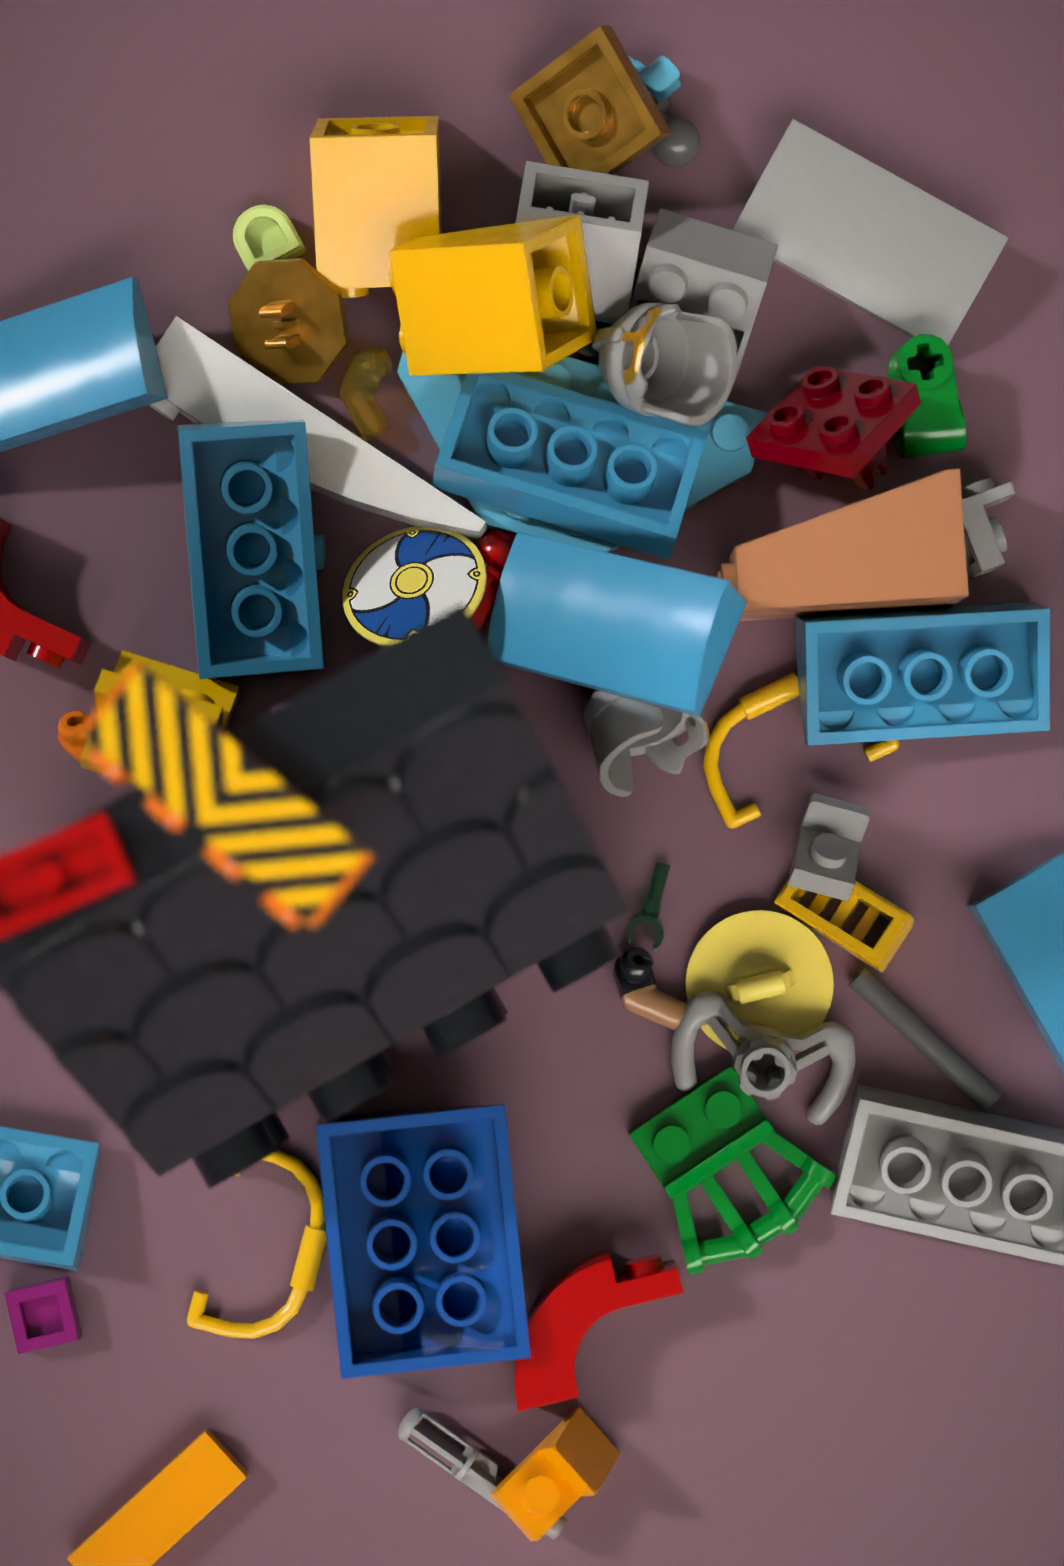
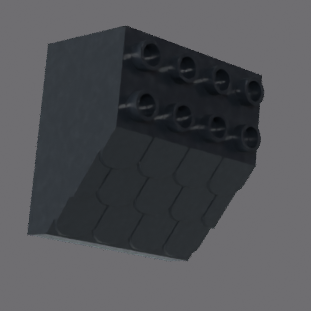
M463 603L229 735L376 857L320 927L313 928L304 920L296 929L284 923L260 902L268 890L246 872L235 881L217 868L202 854V851L210 842L188 824L177 833L154 816L143 805L151 794L139 785L69 825H74L102 812H109L138 882L0 940V991L10 1000L21 1019L51 1050L57 1063L119 1128L134 1151L159 1177L192 1159L208 1189L266 1158L278 1150L276 1145L290 1137L276 1110L307 1093L323 1123H327L392 1085L391 1080L397 1077L399 1073L385 1050L387 1047L422 1028L437 1057L441 1058L507 1020L505 1015L508 1011L494 988L498 984L537 964L552 993H555L593 973L621 955L605 924L629 910L506 678Z

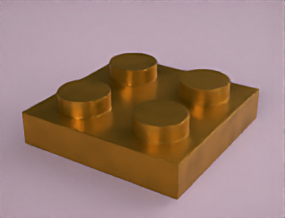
M601 25L508 95L546 164L614 175L672 134L611 25Z

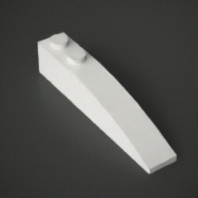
M176 316L155 346L168 399L149 404V406L173 421L177 414L181 413L196 424L305 420L311 490L352 507L414 526L457 532L465 537L480 539L487 531L486 521Z

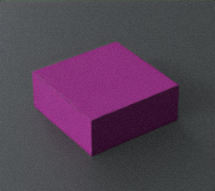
M69 1276L10 1289L4 1293L18 1354L77 1341L83 1336Z

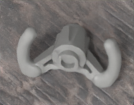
M703 991L691 997L686 1005L683 1017L672 1036L671 1065L678 1089L689 1092L697 1085L698 1081L694 1064L695 1040L698 1029L702 1025L708 1024L733 1056V1066L739 1087L747 1095L754 1094L765 1097L767 1100L779 1098L781 1092L789 1084L795 1082L797 1071L829 1055L832 1060L829 1078L822 1092L807 1108V1119L815 1125H822L842 1104L852 1083L856 1062L854 1036L847 1027L835 1021L824 1022L818 1028L803 1034L786 1032L771 1026H761L740 1019L728 1005L727 999L719 992ZM727 1025L730 1026L736 1035L740 1036L738 1041L726 1028ZM794 1050L802 1051L796 1055L794 1054Z

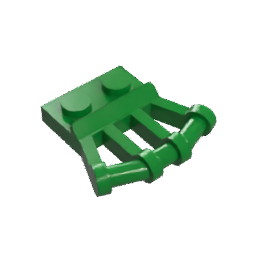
M730 1064L697 1085L692 1091L685 1093L628 1131V1135L673 1202L689 1276L704 1273L703 1266L744 1257H749L752 1261L764 1253L761 1246L782 1232L788 1237L800 1229L798 1222L823 1186L829 1189L838 1177L831 1170L774 1131L753 1097L747 1095L739 1087L736 1072ZM762 1142L803 1171L783 1201L749 1152ZM735 1160H737L770 1210L748 1226L713 1176ZM701 1184L733 1235L698 1242L687 1192Z

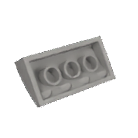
M792 119L733 228V231L778 244L774 257L775 263L907 336L914 337L920 334H933L941 338L947 345L1009 237L795 119Z
M856 1085L837 1170L838 1177L836 1178L833 1191L831 1215L1064 1266V1129L866 1085Z

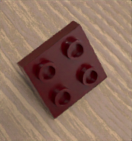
M814 365L747 435L746 440L751 457L804 468L807 476L814 479H821L824 472L854 478L859 488L871 490L874 487L873 473L885 475L888 470L885 443L921 405L917 384L888 379L883 376H871Z

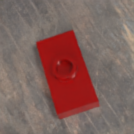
M109 812L97 814L0 856V940L138 882Z

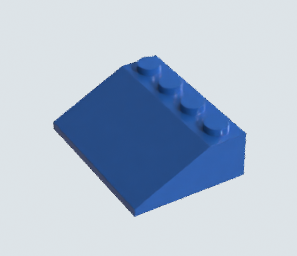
M505 1104L375 1112L338 1116L327 1123H323L321 1118H319L316 1123L341 1379L531 1358Z

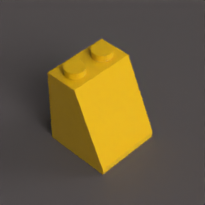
M439 116L318 118L310 136L316 269L342 293L343 298L366 296L369 294V288L391 287L389 282L390 250L418 237L442 234Z
M580 215L422 236L389 251V282L392 290L396 293L401 322L399 341L401 349L407 358L409 376L543 371L593 342L597 329Z

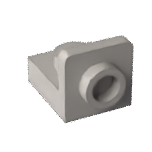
M991 477L961 488L966 563L970 579L994 571L1005 564L1002 553L1007 551V542L1003 529L996 517L988 519L985 509L1003 503L1017 493L1012 481L995 487Z
M812 794L796 835L788 885L848 902L855 885L860 845L870 820V809L825 795Z

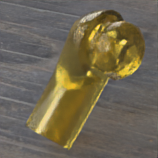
M377 346L369 349L361 348L352 354L348 360L340 389V397L364 441L372 440L390 429V425L374 396L379 381L391 372L392 360L387 351Z

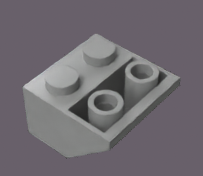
M526 161L516 223L580 215L595 321L613 324L629 311L649 181Z
M660 208L646 247L629 310L644 303L679 304V309L683 312L723 319L730 325L736 339V380L768 282L778 244Z

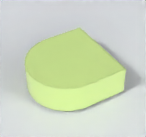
M253 206L244 211L235 223L233 229L234 245L248 271L258 261L295 259L307 252L288 216L274 206Z

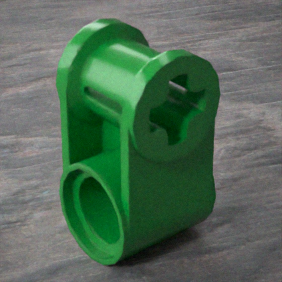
M920 334L911 337L892 354L888 363L889 379L916 383L921 400V405L894 433L898 453L902 459L964 450L966 444L965 418L960 399L958 398L953 356L950 347L941 338L933 334ZM917 353L921 362H930L932 370L923 377V380L919 370H909L907 365Z

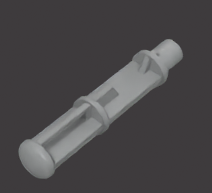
M416 1407L410 1410L399 1425L398 1438L408 1443L453 1475L456 1480H460L503 1511L489 1495L503 1481L497 1475L498 1463L482 1453L479 1448L472 1446L424 1412V1409ZM423 1417L466 1447L464 1451L421 1421ZM410 1435L415 1436L454 1465L450 1468L409 1439ZM561 1516L545 1535L555 1540L563 1530L567 1519Z

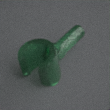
M660 862L655 863L646 900H644L642 910L633 915L628 922L627 938L630 945L633 941L634 929L641 923H650L657 929L652 951L661 945L664 938V926L659 918L670 865Z

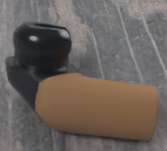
M639 947L625 950L615 960L613 971L622 1005L630 1012L675 1031L683 1017L687 1003L658 990L652 969L654 962L648 951Z

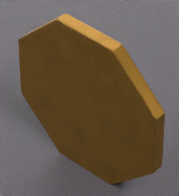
M303 258L255 262L228 301L236 351L258 371L278 384L314 383L321 381L349 343L342 293Z

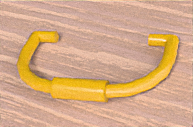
M794 672L738 698L739 704L720 717L710 733V742L705 747L703 769L712 798L726 826L730 829H735L760 817L761 813L755 802L737 811L735 810L723 785L718 767L721 744L730 729L745 717L749 721L799 697L798 675L796 676ZM899 740L879 741L863 749L867 760L871 763L896 751L900 743Z
M280 1149L262 1159L291 1171L305 1187L311 1204L310 1224H305L290 1286L293 1289L286 1304L267 1319L255 1323H236L204 1315L209 1294L204 1291L194 1290L187 1315V1324L190 1327L225 1337L256 1339L279 1331L298 1314L308 1291H314L327 1241V1232L325 1228L323 1193L319 1181L301 1159Z

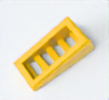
M789 879L774 901L775 905L881 973L884 972L914 925V919L910 913L855 881L848 902H841L829 922L822 918L821 915L832 897L817 894L807 909L799 904L807 890L789 886ZM861 902L869 908L850 935L843 931V928ZM881 916H883L890 922L872 949L864 943Z

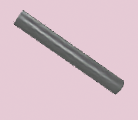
M864 967L853 977L848 986L982 1110H988L999 1099L1001 1093L870 971Z

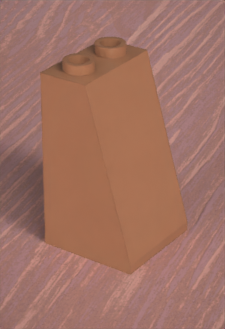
M960 468L942 470L735 546L726 563L721 564V571L716 572V578L728 580L747 601L739 622L795 618L796 615L951 607L968 596Z

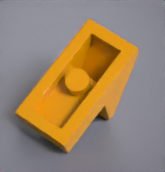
M579 1406L489 1495L530 1541H538L580 1497L594 1496L599 1491L620 1452Z

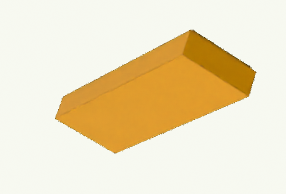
M207 1427L72 1551L67 1560L73 1566H152L248 1477L249 1472Z

